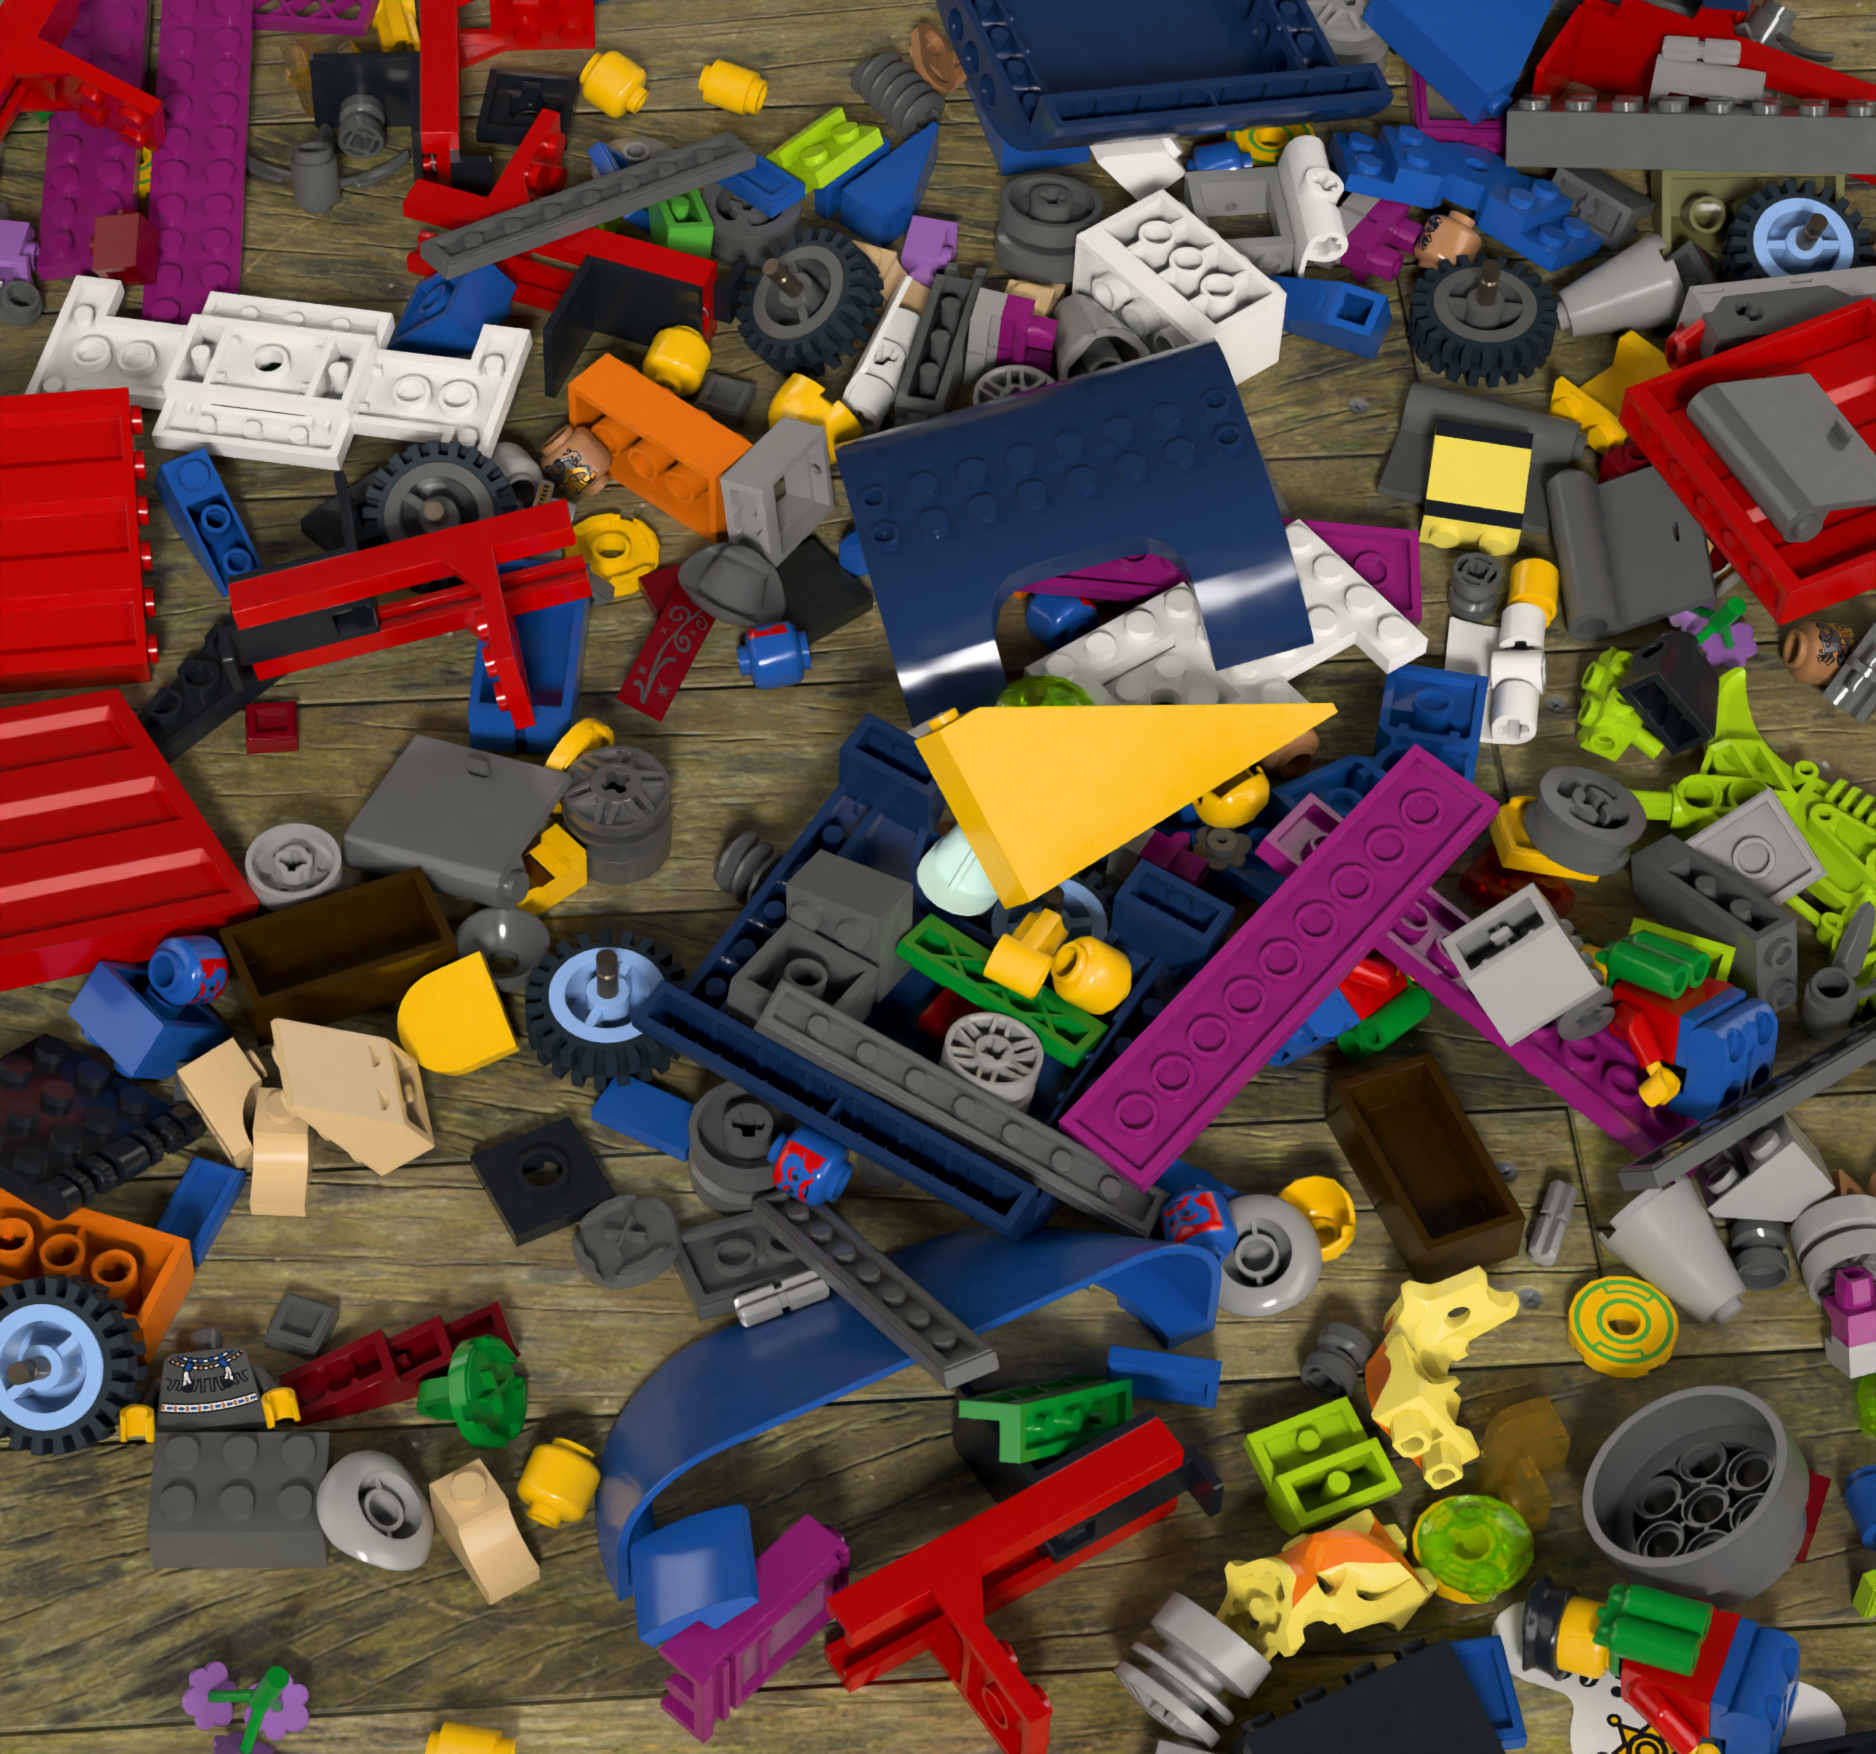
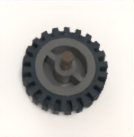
M813 228L804 230L803 240L796 233L787 236L789 248L786 250L778 242L769 249L775 257L766 260L761 256L755 263L762 270L760 275L757 276L749 272L745 278V283L752 288V291L741 290L738 301L745 306L736 309V318L742 323L737 327L739 334L745 338L743 341L773 370L789 378L794 373L807 377L809 371L815 377L825 375L824 362L835 370L843 365L839 357L840 353L844 352L850 358L855 356L859 351L852 343L856 338L864 343L868 341L871 334L864 326L866 323L877 326L880 315L872 308L883 307L884 297L878 292L884 289L883 280L878 276L880 273L878 267L844 234L838 231L835 234L828 228H821L820 234Z
M1477 254L1476 264H1470L1468 256L1461 255L1457 256L1456 267L1453 266L1449 259L1439 262L1438 271L1431 267L1425 272L1424 279L1419 278L1415 291H1413L1407 331L1408 336H1410L1412 350L1418 349L1417 358L1423 364L1432 360L1430 370L1437 375L1446 367L1449 368L1447 380L1455 383L1458 382L1461 374L1468 375L1467 386L1478 387L1479 377L1487 378L1488 388L1499 386L1500 376L1504 377L1508 385L1518 383L1519 373L1525 379L1534 375L1535 367L1541 369L1546 362V357L1550 356L1557 324L1558 304L1556 298H1551L1552 289L1548 284L1540 286L1542 277L1535 271L1524 278L1526 266L1519 262L1516 263L1512 270L1506 269L1508 258L1500 256L1497 257L1496 261L1493 259L1487 260L1488 254Z
M429 440L428 444L419 446L416 443L408 446V450L400 455L395 453L388 459L390 463L384 469L380 467L374 475L376 480L372 487L368 486L365 494L367 502L366 507L362 508V518L365 522L363 532L365 540L368 541L370 548L518 511L519 508L517 507V498L506 476L481 451L473 447L463 446L460 442L449 441V443H443L439 440ZM454 575L407 588L423 595L466 583Z

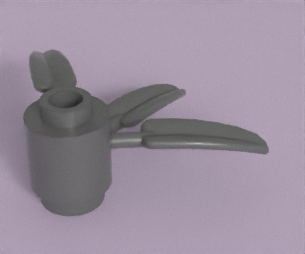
M1764 0L1761 7L1756 5L1746 23L1738 24L1734 31L1738 36L1805 60L1827 63L1832 62L1835 57L1834 52L1807 48L1791 39L1789 36L1795 28L1791 24L1797 15L1773 0Z
M324 123L318 129L313 141L303 142L294 146V156L290 158L291 170L266 162L248 152L247 170L275 183L283 182L285 179L292 180L294 203L299 207H303L307 213L321 214L332 210V205L341 200V188L354 185L356 188H364L382 181L399 171L409 161L410 154L406 150L377 167L339 180L334 132L330 125Z
M1870 901L1858 907L1839 944L1831 967L1819 970L1806 984L1801 1020L1805 1031L1817 1040L1834 1042L1862 1025L1855 1021L1858 999L1876 994V977L1871 979L1870 986L1858 989L1857 984L1853 980L1861 972L1874 930L1876 912Z

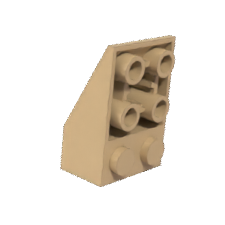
M281 1018L270 1021L275 1044L272 1046V1056L279 1067L283 1089L280 1090V1098L283 1106L292 1117L302 1119L316 1129L323 1139L333 1141L347 1151L354 1161L364 1163L381 1176L435 1147L418 1063L414 1058L387 1038Z

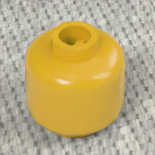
M616 50L608 51L603 55L599 52L596 53L586 64L579 78V83L583 85L582 95L584 99L613 119L623 116L627 111L636 114L649 95V91L644 88L647 78L645 70Z
M680 325L660 330L654 336L644 358L642 372L645 377L656 384L670 389L677 397L689 396L700 388L710 365L711 352L703 336L693 328Z
M1081 936L1064 944L1054 956L1051 974L1056 994L1066 1002L1093 1015H1103L1121 1004L1129 995L1132 979L1130 961L1124 953L1093 936Z
M554 1438L552 1444L536 1446L517 1486L518 1496L529 1506L526 1515L532 1520L551 1528H558L560 1521L576 1522L582 1520L601 1478L600 1470L593 1463L595 1455L587 1448L563 1438Z

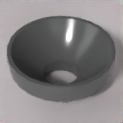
M495 907L480 910L469 916L460 925L455 935L458 944L459 960L480 951L485 956L488 966L493 960L500 957L511 958L519 964L517 969L509 974H496L490 970L498 992L515 991L530 985L529 975L533 967L540 969V958L546 952L550 953L551 951L550 936L546 926L538 917L518 907H514L509 911Z

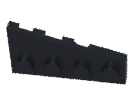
M231 606L229 607L230 615L223 624L215 623L205 635V645L194 658L187 657L177 668L178 677L170 687L161 688L137 716L168 765L244 708L245 704H249L287 675L284 674L258 681L252 664L243 666L245 690L235 693L222 660L218 628L236 624Z

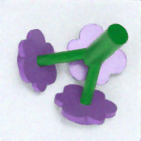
M1738 596L1731 597L1717 611L1712 609L1716 603L1714 601L1667 617L1670 625L1679 627L1680 631L1689 632L1698 639L1699 646L1707 654V662L1711 667L1723 665L1727 670L1735 667H1744L1747 657L1755 655L1758 650L1757 644L1753 640L1754 631L1751 625L1743 622L1731 625L1746 611L1745 601ZM1670 630L1668 633H1663L1660 637H1663L1674 631Z
M218 1661L209 1662L204 1669H194L189 1675L190 1686L183 1694L182 1706L186 1714L195 1716L196 1726L200 1730H209L213 1725L216 1727L227 1726L233 1717V1706L231 1703L248 1702L249 1704L244 1712V1721L247 1725L245 1733L231 1732L229 1736H215L212 1743L215 1747L213 1754H273L274 1750L270 1745L256 1741L258 1732L264 1731L269 1739L278 1741L285 1736L286 1731L299 1732L309 1722V1712L304 1706L309 1699V1691L301 1684L294 1685L293 1678L282 1667H271L261 1681L252 1685L250 1689H237L234 1682L227 1681V1669L223 1663Z

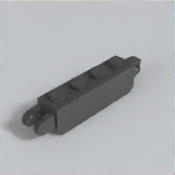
M948 262L944 275L936 273L897 392L894 428L952 412L965 372L970 319L980 287L986 288L988 269L977 267L972 280L960 278L959 263Z

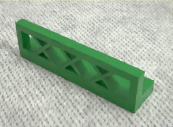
M931 913L899 941L895 950V954L911 963L913 968L944 988L952 989L984 1011L1003 1014L1025 1024L1036 1034L1044 1052L1079 1074L1084 1069L1086 1055L1089 1051L1092 1053L1096 1052L1109 1026L1084 1010L1066 1002L1044 985H1042L1035 998L1029 1000L983 976L992 952Z
M1084 1374L1060 1376L959 1400V1418L1000 1421L999 1462L1021 1464L1078 1449L1131 1420L1132 1378Z

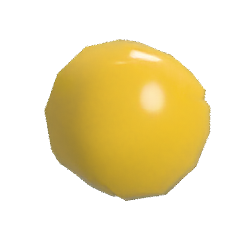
M1260 766L1255 767L1257 772L1255 776L1247 768L1191 802L1199 818L1207 825L1215 828H1236L1254 820L1265 808L1269 798L1270 784Z
M1320 1175L1307 1176L1295 1179L1278 1193V1198L1296 1207L1313 1226L1321 1245L1322 1263L1338 1259L1353 1242L1357 1223L1354 1204L1349 1192L1336 1179Z

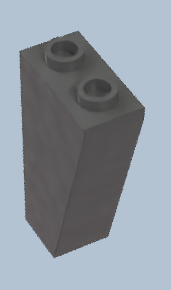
M1672 834L1631 855L1633 896L1662 926L1736 948L1727 983L1745 990V1000L1749 998L1761 999L1773 1009L1775 1014L1798 1001L1796 918Z

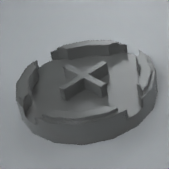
M623 1194L600 1203L583 1217L579 1223L580 1232L576 1239L573 1236L571 1247L581 1274L593 1284L609 1289L633 1288L654 1280L670 1268L681 1251L683 1233L674 1209L660 1197L649 1195L651 1199L649 1200L645 1198L638 1199L636 1194Z

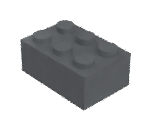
M156 1432L147 1523V1537L153 1568H328L330 1540L320 1525L316 1499L323 1478L334 1466L330 1432Z

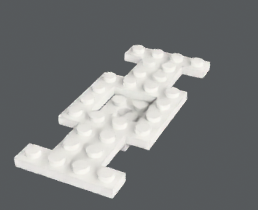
M76 275L24 395L128 387L132 405L141 404L142 408L162 410L152 432V438L155 447L194 452L205 447L210 455L339 471L343 465L354 434L421 443H428L429 440H439L443 443L455 441L460 442L463 446L473 447L491 459L533 341L530 329L484 324L471 360L386 350L395 328L392 313L210 291L201 315L192 314L188 325L115 317L125 294L121 280ZM271 363L282 364L276 370L269 372L261 371V369L268 367Z
M1298 519L1284 528L1300 581L1314 644L1216 671L1203 635L1196 597L1192 589L1182 582L1025 667L1023 682L1046 704L1044 706L1153 705L1159 701L1168 702L1173 705L1309 703L1287 681L1351 645L1356 644L1386 674H1389L1426 653L1428 639L1306 524ZM929 720L906 733L918 739L931 731L927 723Z

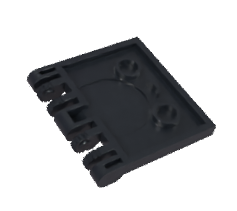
M47 1033L0 1057V1188L54 1220L61 1221L80 1208L93 1202V1198L96 1197L95 1193L99 1195L109 1193L116 1188L115 1186L126 1183L146 1171L149 1166L152 1167L162 1161V1157L165 1156L164 1152L167 1155L170 1153L173 1155L205 1134V1122L197 1111L183 1103L174 1107L169 1106L151 1095L148 1090L130 1083L110 1071L104 1064L91 1060L69 1047L63 1040L52 1037Z

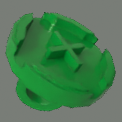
M489 1334L472 1337L460 1342L452 1354L448 1376L425 1380L419 1384L416 1410L427 1418L440 1421H455L462 1436L475 1448L487 1451L508 1446V1441L517 1439L522 1431L527 1412L525 1382L522 1376L515 1377L511 1366L512 1363H518L514 1352L501 1338Z

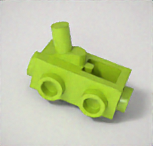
M1611 646L1609 650L1600 654L1598 662L1593 661L1588 666L1583 676L1581 687L1586 690V693L1581 698L1582 707L1579 711L1577 722L1582 727L1577 733V740L1580 747L1614 762L1617 761L1630 743L1654 760L1664 748V745L1642 726L1644 724L1643 720L1617 691L1634 655Z

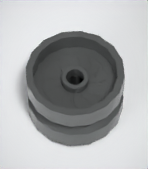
M1031 174L1018 177L1007 183L1001 192L1000 224L996 230L994 246L996 260L1006 271L1021 279L1044 284L1073 282L1076 235L1101 222L1103 211L1101 197L1092 187L1079 180L1058 174Z
M729 1081L707 1091L694 1105L688 1123V1142L690 1148L688 1162L692 1189L704 1205L722 1216L733 1217L753 1211L752 1201L779 1190L772 1181L774 1164L767 1161L774 1142L782 1132L791 1135L797 1128L806 1124Z

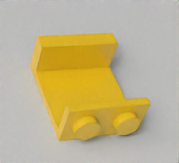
M1631 330L1619 338L1611 367L1579 388L1563 376L1555 381L1548 414L1581 422L1580 432L1589 434L1587 444L1604 456L1610 448L1616 445L1621 446L1632 439L1618 422L1626 388L1672 370L1669 368L1663 352Z

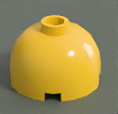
M794 373L778 389L770 402L768 411L769 428L771 429L782 417L825 427L829 464L833 465L837 463L833 445L861 438L864 435V430L855 416L839 400L832 404L821 396L825 388L804 375Z

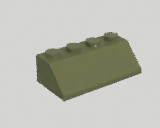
M1652 170L1651 201L1655 202L1656 205L1651 214L1654 234H1658L1667 245V247L1659 249L1663 260H1666L1691 240L1719 261H1723L1726 255L1721 254L1722 244L1727 238L1725 234L1743 204L1747 203L1755 192L1759 190L1762 194L1766 186L1776 183L1778 189H1780L1786 180H1795L1796 190H1799L1805 181L1815 183L1813 194L1819 195L1824 186L1834 190L1829 201L1836 205L1842 196L1845 198V174Z

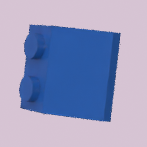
M494 264L450 280H446L437 272L416 285L387 349L451 358L473 354L483 325L500 326L509 316L512 309L509 304L517 286Z
M99 961L67 1013L82 1027L81 1034L92 1044L103 1048L115 1060L113 1062L115 1069L125 1077L135 1081H140L142 1078L167 1080L176 1074V1062H192L226 1041L232 1033V1030L205 1004L175 1006L164 1002L157 995L149 980L148 965Z

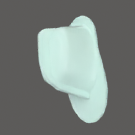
M958 823L933 845L922 858L917 868L918 884L924 895L937 907L952 914L963 916L979 915L990 909L999 899Z

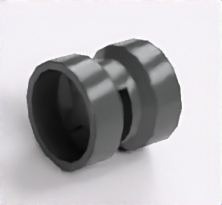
M357 94L346 98L341 103L339 111V147L346 155L352 158H372L378 155L384 146V105L379 99L366 94Z
M1473 552L1460 556L1454 562L1451 575L1452 584L1449 589L1447 603L1448 608L1455 616L1462 620L1474 622L1485 620L1494 613L1498 598L1497 590L1499 589L1502 576L1501 566L1496 559L1487 554Z
M1753 1219L1737 1221L1732 1226L1730 1232L1731 1244L1734 1252L1738 1254L1734 1260V1266L1745 1288L1751 1291H1768L1783 1286L1790 1277L1789 1259L1782 1252L1787 1244L1784 1223L1781 1221Z
M1338 1322L1328 1323L1322 1328L1316 1340L1317 1352L1311 1353L1307 1357L1301 1368L1300 1377L1307 1388L1316 1395L1335 1401L1345 1396L1351 1397L1358 1382L1357 1371L1365 1368L1366 1362L1372 1356L1373 1346L1366 1335L1355 1327Z

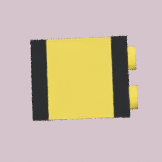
M1437 419L1431 449V466L1419 542L1433 544L1436 547L1445 549L1456 547L1481 551L1490 556H1515L1522 529L1534 434Z

